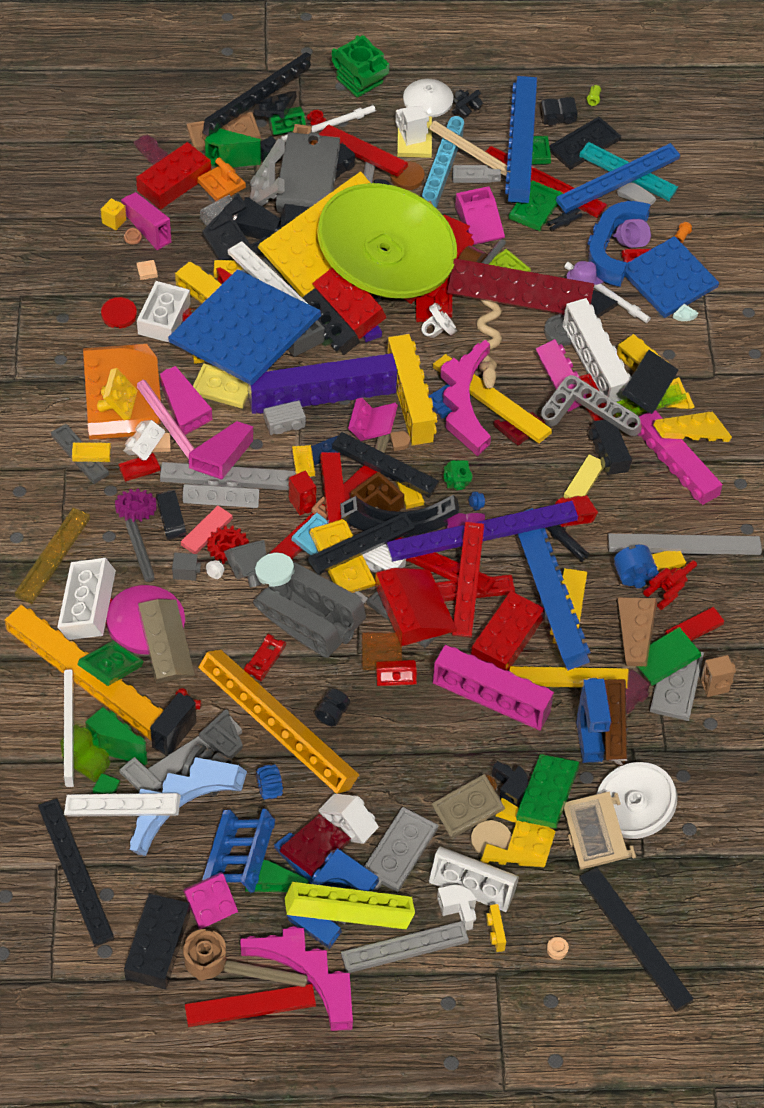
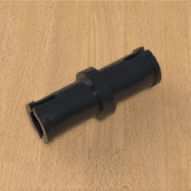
M576 208L568 213H561L559 217L547 221V226L555 224L549 230L554 231L562 226L566 227L571 222L581 219L583 217L582 213L577 214L581 210Z

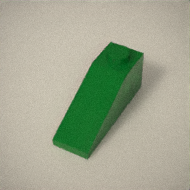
M263 860L259 881L254 892L287 893L292 882L308 884V879L268 860Z

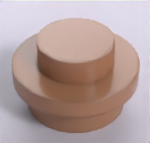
M130 228L124 234L125 242L131 245L138 244L142 239L141 233L136 228Z

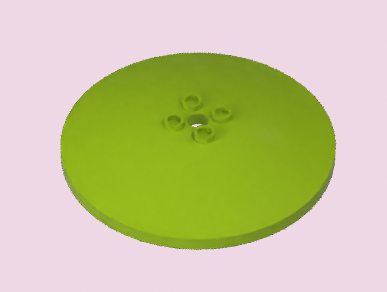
M379 183L351 186L335 194L326 203L319 218L317 228L318 241L326 260L344 279L367 292L390 298L421 296L441 286L449 277L455 265L453 261L457 257V244L449 223L431 203L406 189Z

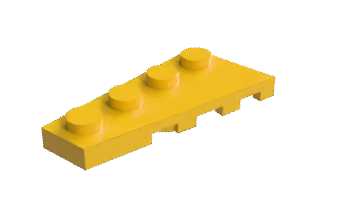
M713 411L658 419L653 424L662 438L684 439L689 437L692 440L708 438L709 441L722 439L723 442H729L732 438Z

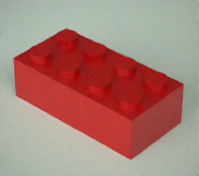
M186 142L136 177L137 191L161 210L198 184L197 178L211 170V160L190 143Z
M333 267L312 283L313 287L351 327L359 339L387 318L383 308L367 291L348 282Z
M510 591L473 644L471 655L486 663H492L504 671H509L510 666L514 664L542 623L545 608Z

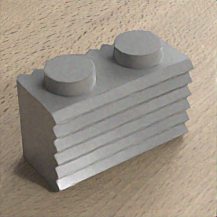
M299 400L264 409V420L270 435L282 434L286 431L299 430L305 427V414Z

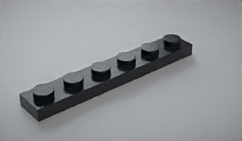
M341 432L332 444V449L429 498L439 485V480L344 432Z
M402 513L309 556L308 561L317 575H320L385 545L387 542L413 532L415 526L406 513Z

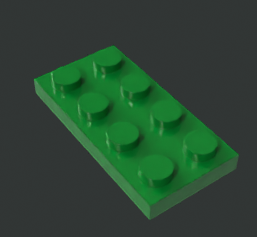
M540 754L517 812V821L557 828L577 775L579 762Z

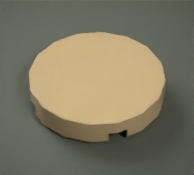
M494 820L481 822L473 829L471 846L481 858L486 844L508 850L512 837L511 832L501 822Z

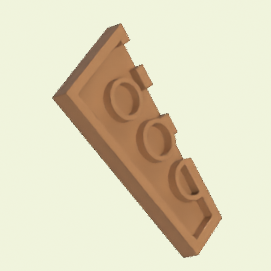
M618 597L627 666H647L657 606L656 598Z

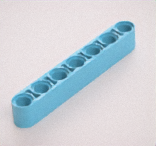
M454 116L450 118L446 128L463 137L464 120L459 116ZM442 138L422 193V198L426 201H431L435 208L438 206L459 148Z

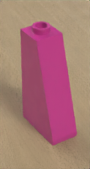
M136 192L121 199V203L125 205L128 219L156 250L171 243L169 217Z
M176 366L166 369L160 374L161 387L174 421L184 435L213 420L212 408Z
M238 421L234 422L189 453V468L223 479L253 442V426Z

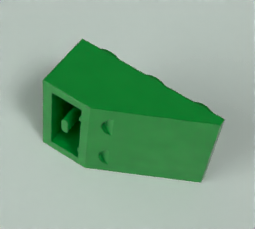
M220 128L217 132L206 137L205 156L211 160V166L218 167L215 161L219 157L233 168L260 165L261 139Z
M102 707L85 722L88 743L101 754L130 761L135 757L142 765L148 764L146 741L140 735L136 736L128 724L121 723L114 712Z

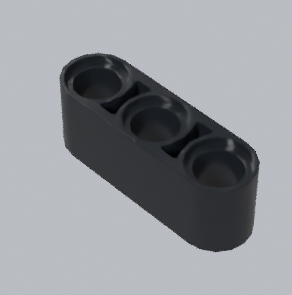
M175 490L156 493V500L167 540L186 537L185 524Z

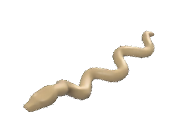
M481 300L484 305L493 310L482 315L477 320L479 331L493 338L487 341L490 343L491 350L499 346L502 337L499 331L487 326L486 323L497 319L501 314V308L497 303ZM488 355L482 361L479 368L483 371V380L486 388H493L496 381L495 369L497 363Z

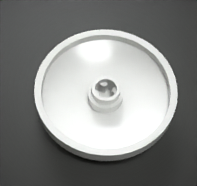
M635 762L615 769L602 781L597 791V794L610 791L611 798L614 797V793H618L621 805H613L623 838L638 839L658 832L670 821L677 806V791L671 777L662 768L651 763Z

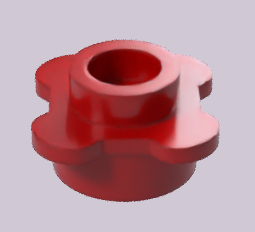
M313 110L307 115L311 126L326 121V118L323 117V112L320 110Z

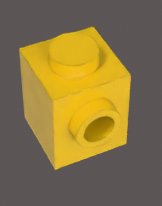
M111 198L101 208L102 223L117 230L126 221L125 205Z

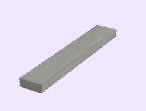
M230 716V719L237 730V735L239 736L240 734H242V729ZM198 736L148 768V770L163 785L168 773L176 775L182 773L187 758L196 745L200 743L205 745L206 748L211 747Z
M463 921L342 951L341 957L346 973H351L468 943L469 939Z

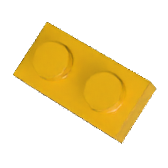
M490 905L489 913H486L487 925L492 928L490 941L492 945H495L496 952L505 951L506 938L499 905Z

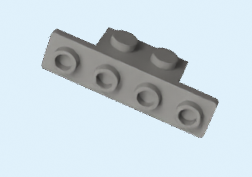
M208 479V482H204L203 485L184 484L183 503L258 508L259 489L242 488V484H238V481L233 480L219 483V480Z

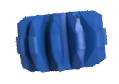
M269 764L258 768L256 777L262 798L274 799L282 796L283 787L278 767Z

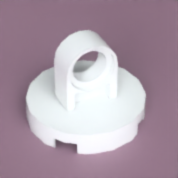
M437 303L429 307L433 316L422 325L424 335L434 338L444 330L450 335L457 332L453 321L446 313L439 311L441 307ZM433 324L435 330L433 333L428 334L427 327Z

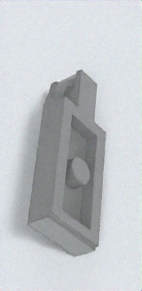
M488 165L453 166V183L498 182L501 179V170L488 168Z

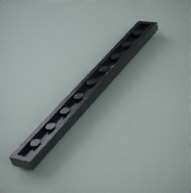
M303 53L205 118L203 134L209 136L217 132L218 129L227 125L255 104H258L261 100L307 71L311 66V54Z

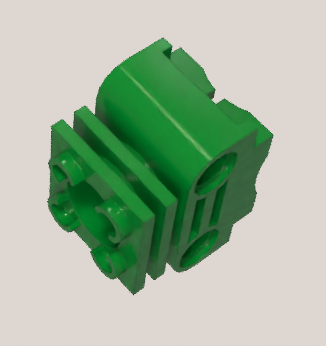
M357 35L351 42L338 49H332V62L338 70L336 78L356 97L381 85L383 77L389 74V63L384 59V53L373 46L364 35Z

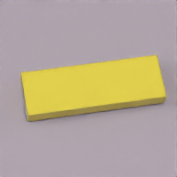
M588 455L564 493V498H573L578 495L582 497L588 494L603 470L600 459Z

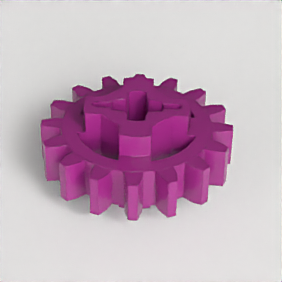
M138 488L136 491L129 489L128 493L123 491L122 495H118L117 500H115L116 513H119L120 518L125 516L126 521L132 519V522H135L136 519H139L142 522L143 518L149 519V515L154 516V511L157 510L156 498L153 497L152 493L147 494V490L140 492Z

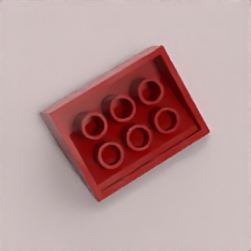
M391 568L376 572V590L401 646L457 631L430 570Z

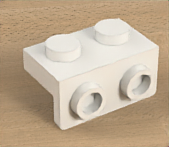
M152 420L141 421L137 425L136 433L125 443L126 447L123 450L125 453L137 455L143 461L147 460L165 433V430Z

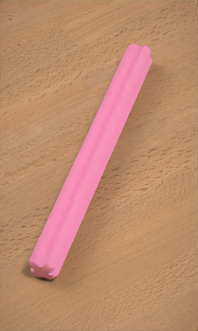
M145 380L139 381L137 388L189 459V453L195 448Z

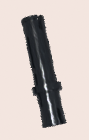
M560 525L546 527L553 534L552 537L555 540L558 539L580 562L585 561L583 558L587 559L590 553L574 540L564 527Z

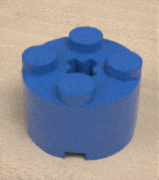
M638 544L635 545L636 548L629 549L627 547L618 552L614 558V564L623 585L642 588L646 585L647 581L651 580L659 572L649 547Z

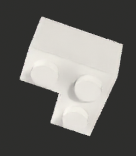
M422 105L396 110L395 122L406 146L425 142L426 134H428L427 122H429V116L427 112H424Z
M333 794L319 809L324 818L335 826L341 827L351 837V842L364 844L379 827L375 822L373 814L367 811L363 800L358 796Z

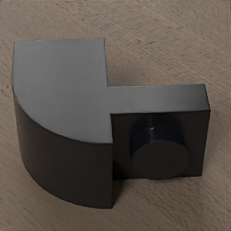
M497 761L493 766L492 777L504 784L500 789L499 799L504 798L518 807L527 789V774L520 766L513 771L507 764Z

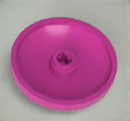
M151 585L130 587L120 592L111 601L106 618L107 629L111 638L130 652L149 654L138 612V603L156 599L177 600L183 629L185 626L184 609L180 601L163 588Z

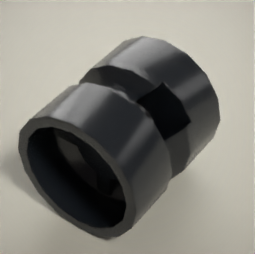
M329 689L323 697V702L315 710L316 718L327 726H336L342 718V713L350 705V699L346 694L337 689Z

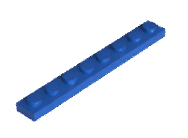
M671 143L557 196L556 202L567 213L678 160L680 154Z

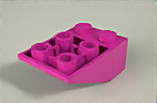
M489 186L456 193L455 208L461 222L470 225L467 232L473 234L471 237L474 240L473 245L505 238L496 201Z

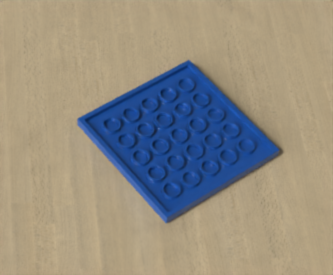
M237 269L168 336V340L181 349L253 385L321 316V311Z

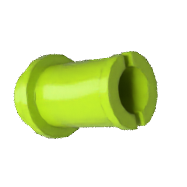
M594 85V87H591L590 94L587 96L589 105L596 106L600 102V86Z

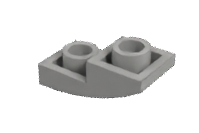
M632 182L617 190L618 196L631 201L644 202L651 205L656 201V198L651 193Z

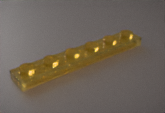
M72 508L15 591L16 598L33 604L89 522V514Z

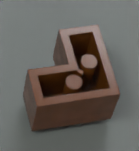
M377 472L351 491V498L357 496L366 504L382 510L400 511L404 508L405 494L380 472Z

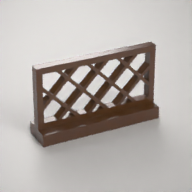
M604 680L611 718L609 731L605 732L606 761H614L618 767L626 765V761H628L626 680Z

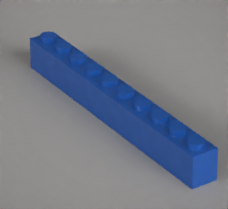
M517 76V83H513L509 137L513 138H509L508 148L512 149H508L507 171L510 172H507L506 182L509 184H506L505 194H509V202L529 203L537 77Z
M545 528L519 533L522 547L567 670L569 671L589 663L588 654L591 652L587 642L583 643L582 639H585L582 628H577L580 622L577 614H572L571 610L574 609L571 598H566L569 592L566 585L561 584L564 578L560 569L556 570V567L559 565L555 555L551 556L550 554L554 551L550 541L546 542L545 540L548 538Z

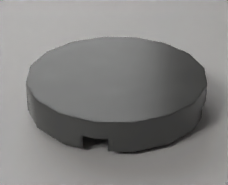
M554 315L546 321L544 327L546 339L549 341L555 339L558 345H571V339L563 328L564 315Z

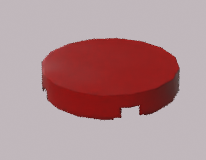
M112 298L105 302L101 308L102 320L111 328H126L135 322L137 308L134 302L127 298Z

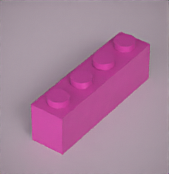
M555 339L536 348L539 359L556 390L567 376L573 375L580 379L577 371L573 372L571 369L573 364L570 358H565L564 354L566 352L563 345H558ZM570 384L568 388L574 389L577 385ZM574 401L571 407L568 409V412L581 406L582 404L578 403L577 401Z

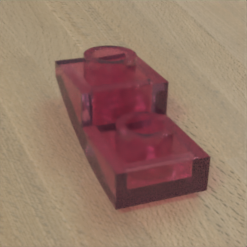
M148 134L133 141L140 153L153 165L168 155L166 151L158 147L157 140Z

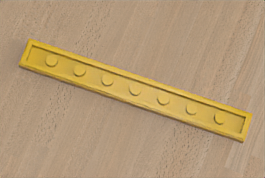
M447 354L443 355L433 363V368L441 373L442 365L446 361H451L452 358ZM475 374L473 375L469 390L470 395L537 443H541L552 434L550 427L495 388H486L484 381Z

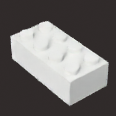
M106 558L71 562L58 622V629L67 640L103 636L116 572Z

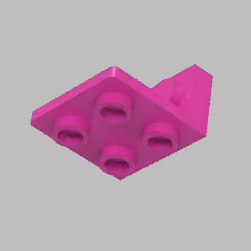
M358 398L355 402L348 429L360 441L390 434L398 405L392 403L372 408L363 398Z

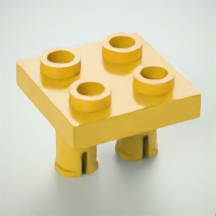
M117 368L111 369L107 385L101 389L104 400L98 401L97 408L100 412L114 409L124 421L131 418L138 390Z

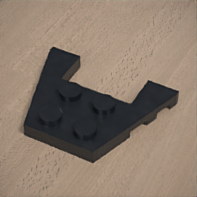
M236 194L230 203L202 231V235L218 260H234L228 254V249L241 241L257 256L264 255L258 248V245L267 237L250 244L232 217L247 207L239 194Z

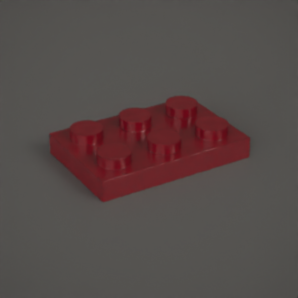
M318 814L281 847L280 853L310 876H313L319 868L321 869L326 864L327 856L331 852L334 853L337 848L342 850L349 844L351 837L321 814Z

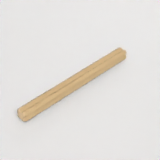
M437 121L432 122L430 130L491 168L500 169L502 175L506 176L507 172H510L507 171V165Z

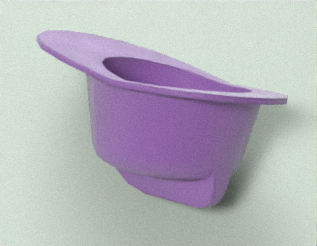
M631 219L620 224L613 237H616L622 246L630 248L643 247L649 243L651 231L644 220Z
M579 261L566 275L567 279L595 283L594 285L604 282L596 276V265L593 262Z

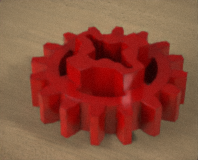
M224 525L223 530L217 527V533L211 532V537H208L207 550L210 551V557L215 556V560L221 559L222 564L228 561L224 551L239 545L249 544V540L246 538V533L241 534V528L234 530L232 525L230 529H227V526Z

